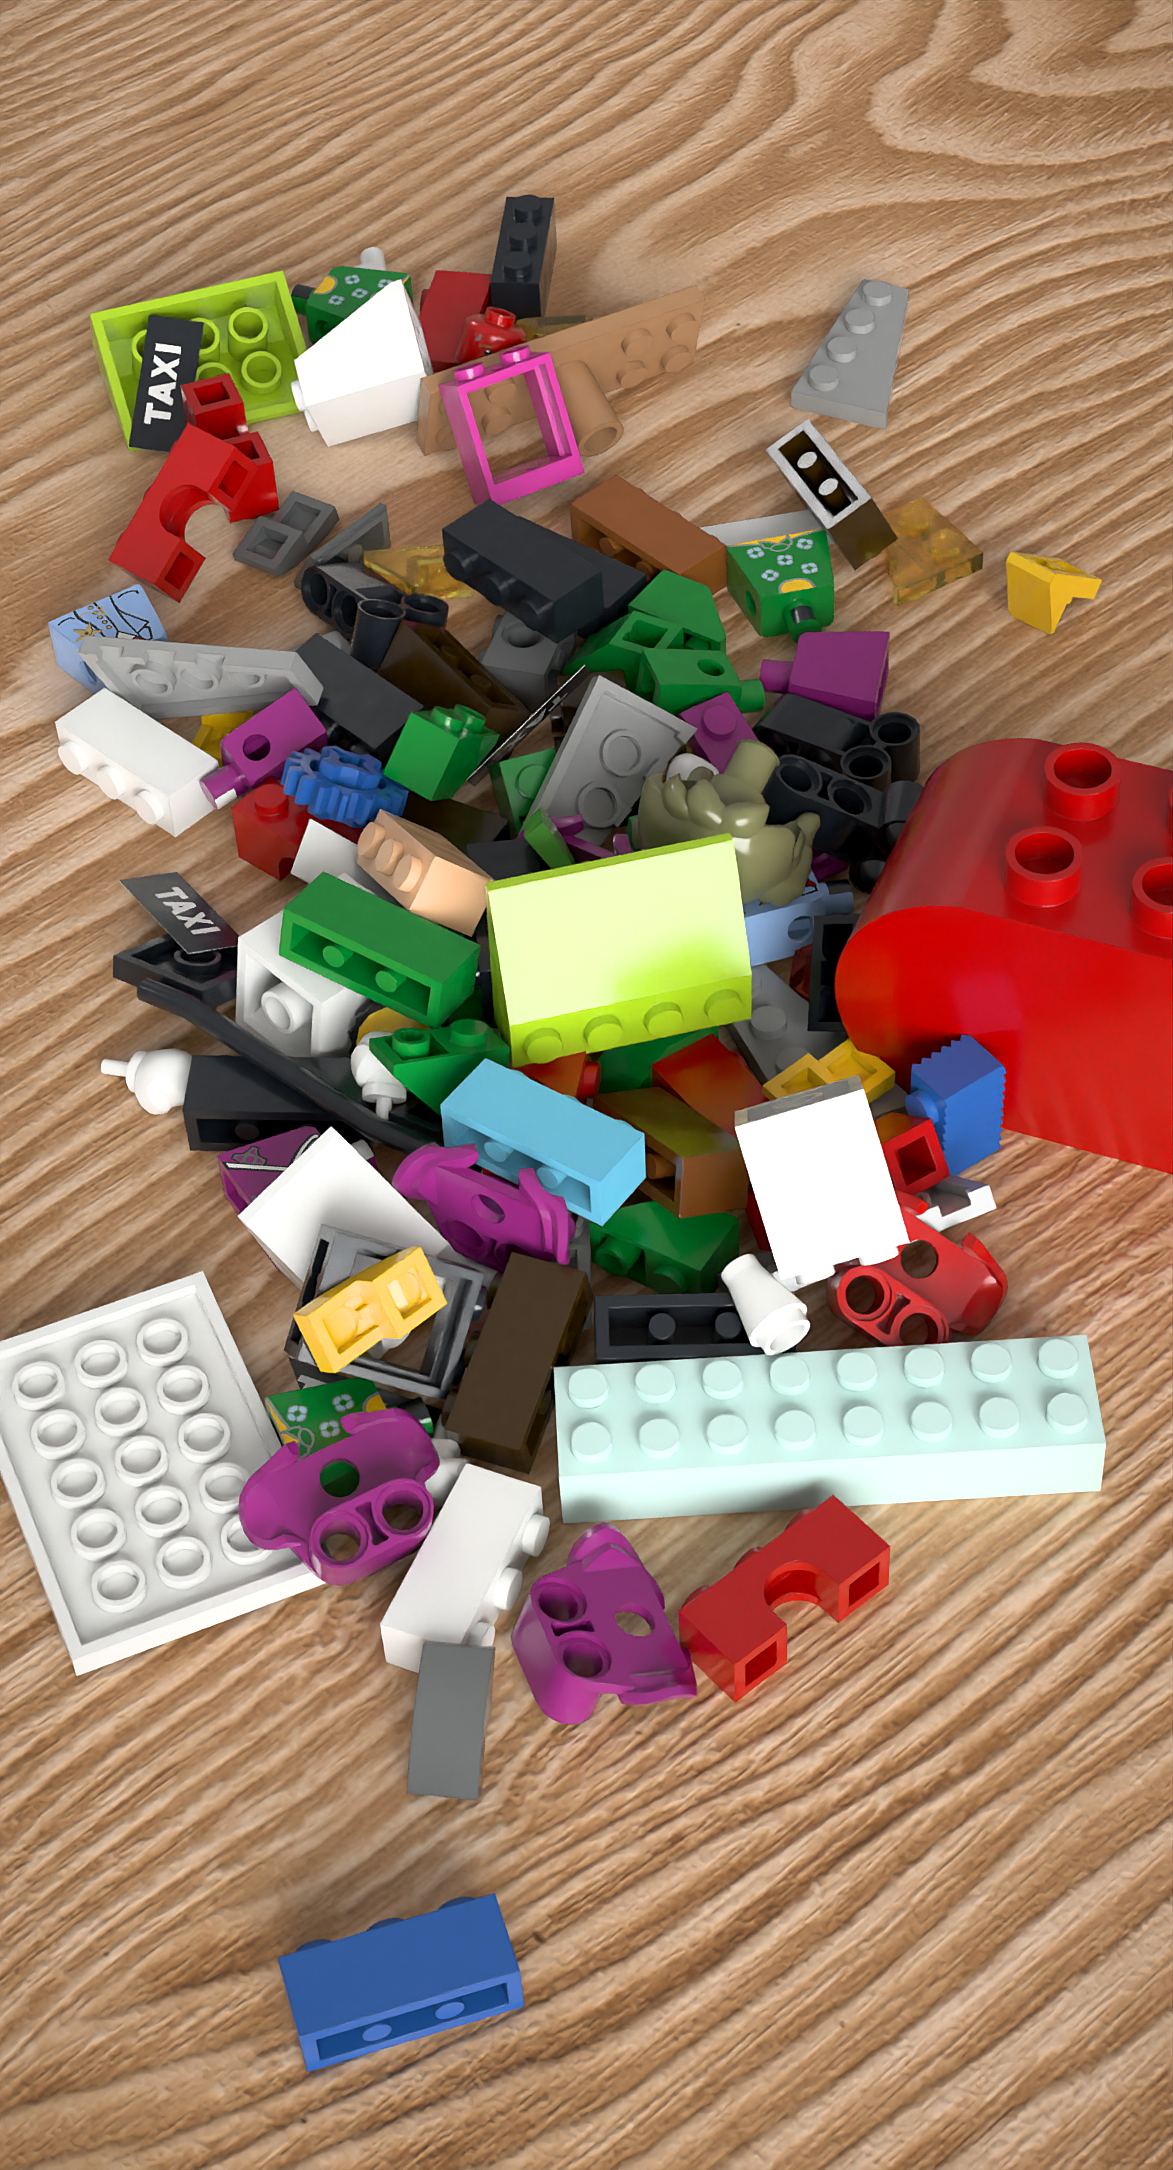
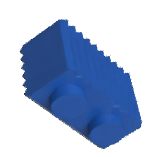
M961 1035L960 1041L951 1040V1047L942 1046L941 1053L932 1052L931 1059L922 1058L921 1064H912L911 1092L905 1098V1107L909 1115L931 1118L950 1175L954 1176L1002 1148L999 1143L1002 1140L999 1133L1002 1132L1000 1127L1003 1124L1001 1116L1004 1115L1001 1110L1004 1107L1002 1100L1005 1099L1002 1092L1006 1090L1003 1085L1006 1082L1003 1075L1007 1072L1004 1066L970 1035Z

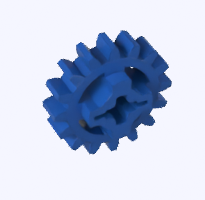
M338 746L323 747L321 754L310 748H305L304 753L291 752V756L286 759L280 782L284 786V794L295 796V803L309 805L307 811L311 815L319 819L342 822L351 828L366 827L368 820L374 822L380 809L398 817L402 816L409 789L383 775L385 769H380L382 763L378 759L370 755H359L344 751Z

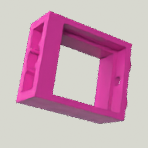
M529 345L515 347L500 353L501 362L486 368H484L483 362L462 366L453 371L455 379L438 385L472 497L477 505L482 504L488 499L502 505L585 473L549 352L530 351ZM524 373L548 455L492 476L467 394Z

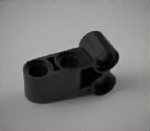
M358 561L311 566L303 573L301 580V593L306 607L311 613L350 639L349 655L367 668H380L401 620L439 625L446 628L449 605L445 601L427 594H407Z
M788 693L781 695L752 727V731L757 739L769 746L778 758L783 755L800 756L881 792L889 784L897 781L914 782L920 773V727L917 720L906 713L888 712L879 715L872 722L805 697Z
M783 755L779 757L780 765L775 767L761 793L765 803L770 807L765 824L785 825L790 821H794L805 812H813L819 815L820 828L815 834L812 848L849 863L850 882L859 891L871 894L923 786L911 781H897L889 784L881 792L796 755Z

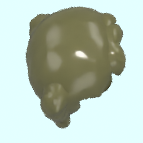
M747 739L737 741V749L723 774L714 775L712 770L701 766L692 770L687 780H681L680 773L663 783L664 771L648 776L642 787L638 816L633 819L631 825L632 843L638 851L730 833L734 841L742 905L758 900L763 903H770L773 907H782L802 896L805 890L806 881L811 873L812 845L815 834L820 828V817L813 812H805L794 821H790L785 825L765 824L770 807L765 803L761 793L775 767L780 765V761L769 746L757 740Z

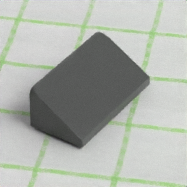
M379 503L310 555L295 578L294 586L301 590L302 576L308 567L358 561L367 566L389 549L391 542L387 505Z

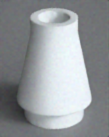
M753 1254L740 1256L725 1267L721 1278L729 1288L752 1346L761 1347L767 1355H776L792 1348L804 1338L810 1328V1323L805 1317L807 1312L806 1305L762 1267Z

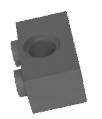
M505 611L504 615H497L495 618L490 646L488 650L482 649L477 660L531 714H535L558 691L557 676H563L562 669L573 657L578 647L577 631L556 644L538 631L529 629L521 620Z

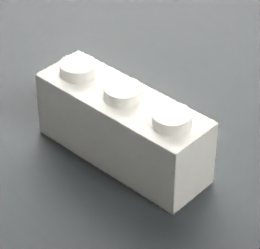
M103 688L55 721L60 743L58 754L65 767L70 772L76 775L81 774L98 785L109 798L119 799L137 811L139 816L148 824H156L174 837H177L215 809L203 793L199 781L219 769L218 760L108 689Z
M468 1463L465 1464L380 1623L387 1663L419 1673L422 1648L425 1641L492 1647L495 1636L494 1624L502 1609L509 1611L514 1606L522 1585V1569L529 1555L537 1557L547 1540L550 1520L548 1517L543 1516L541 1487Z

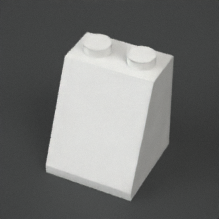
M400 279L388 284L294 360L299 380L291 382L297 407L300 412L304 411L311 432L319 430L328 447L417 421L421 378L432 375L434 372L421 322L402 280Z
M345 872L337 877L378 897L375 892L363 887ZM283 910L238 937L235 1023L286 1056L350 1057L351 1055L348 1053L352 1041L347 1032L355 1025V1015L367 1010L369 1005L375 1001L279 956Z
M859 1075L735 1111V1130L781 1280L795 1276L797 1284L815 1282L835 1273L834 1264L859 1257L861 1265L883 1262L899 1254L898 1245L909 1242Z
M332 1127L324 1132L238 1215V1218L280 1271L300 1290H302L321 1224L405 1248L421 1246L423 1253L463 1264L451 1245ZM357 1253L350 1277L382 1260ZM435 1276L443 1293L447 1279ZM410 1332L400 1339L384 1337L366 1350V1352L371 1357L380 1359L389 1349L400 1345Z

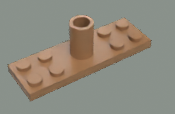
M697 285L421 378L416 435L417 444L424 456L441 450L450 451L457 448L438 386L455 379L453 375L455 369L477 362H483L484 368L501 362L500 353L515 347L529 345L530 351L550 353L579 453L586 457L604 453L620 440L624 432L623 425L604 394L620 388L635 387L643 380L666 372L675 373L692 364L705 298ZM524 373L467 394L480 437L487 434L496 435L502 433L510 426L537 417Z

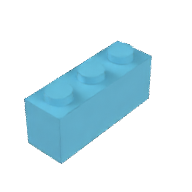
M487 1058L440 1104L444 1147L450 1148L475 1143L479 1156L475 1164L517 1185L519 1169L533 1168L542 1187L550 1194L564 1197L568 1210L600 1226L607 1222L646 1178L644 1133L634 1129L625 1121L615 1120L583 1105L570 1095H562L529 1079L520 1071L510 1070Z

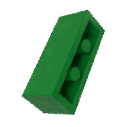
M323 871L283 908L279 956L431 1029H436L473 993L481 945Z

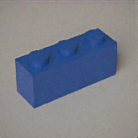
M495 1893L480 1898H455L444 1903L436 1911L406 1920L401 1918L384 1919L370 1926L365 1932L335 1941L327 1939L310 1941L300 1946L294 1953L278 1957L285 1993L307 2072L524 2007L520 1969Z

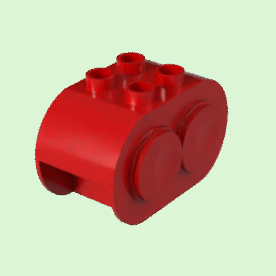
M1005 738L976 744L957 752L939 765L924 784L838 961L835 975L837 1007L842 1023L856 1049L860 1052L879 1057L895 1071V1083L909 1095L911 1092L912 1064H921L922 1058L931 1059L932 1052L941 1053L942 1046L951 1047V1040L960 1041L961 1035H970L994 1056L1007 1072L1003 1075L1006 1080L1003 1083L1006 1090L1002 1092L1005 1099L1002 1100L1004 1107L1001 1110L1004 1115L1001 1116L1003 1124L1000 1125L1001 1128L1173 1174V771L1117 758L1108 749L1092 743L1078 742L1062 745L1033 738Z

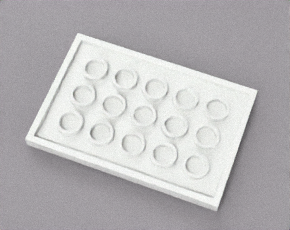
M203 1271L0 1341V1475L77 1676L326 1583L318 1579L290 1548L273 1551L263 1550L251 1543L243 1531L238 1510L241 1491L250 1476L263 1466L282 1446ZM323 1541L321 1549L328 1557L332 1558L325 1541Z

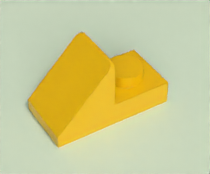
M1010 551L1006 560L1009 613L1013 617L1046 634H1053L1066 604H1070L1073 597L1094 600L1102 582V579L1060 558Z

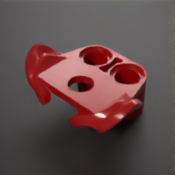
M894 1189L909 1242L922 1240L934 1249L936 1264L933 1271L923 1278H914L903 1270L901 1253L908 1243L897 1246L899 1252L897 1256L876 1264L861 1265L859 1257L834 1264L835 1273L829 1276L826 1286V1301L830 1311L839 1320L878 1347L905 1346L900 1338V1327L903 1320L914 1313L920 1315L928 1327V1336L923 1345L947 1343L949 1337L954 1333L966 1336L980 1334L990 1324L1006 1297L1008 1283L1004 1271L975 1235L968 1232L962 1240L961 1249L914 1216L922 1215L926 1212L929 1206L926 1201ZM858 1276L867 1278L875 1291V1299L872 1306L860 1314L854 1312L846 1301L848 1284Z

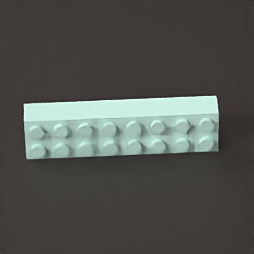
M1087 1335L554 1367L558 1467L563 1524L816 1508L832 1495L837 1497L845 1506L1101 1490L1106 1440Z

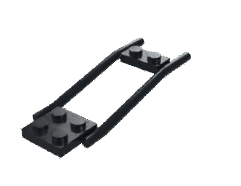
M167 933L113 955V978L136 986L139 1000L185 1018L368 1139L405 1155H409L432 1142H435L440 1147H444L441 1116L418 1097L389 1111L388 1120L383 1119L216 1011L217 1006L236 998L238 946L188 954ZM475 1163L468 1167L479 1173L482 1171V1167Z

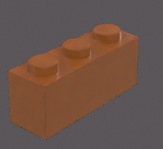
M612 476L570 503L572 540L646 573L647 585L665 569L708 586L712 595L727 586L726 545L714 535L703 531L683 518L678 512L667 508L647 495L642 489L636 488L619 476Z

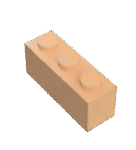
M380 809L375 821L370 822L360 835L357 845L358 857L355 862L409 912L472 937L486 908L485 883L495 880L441 834Z

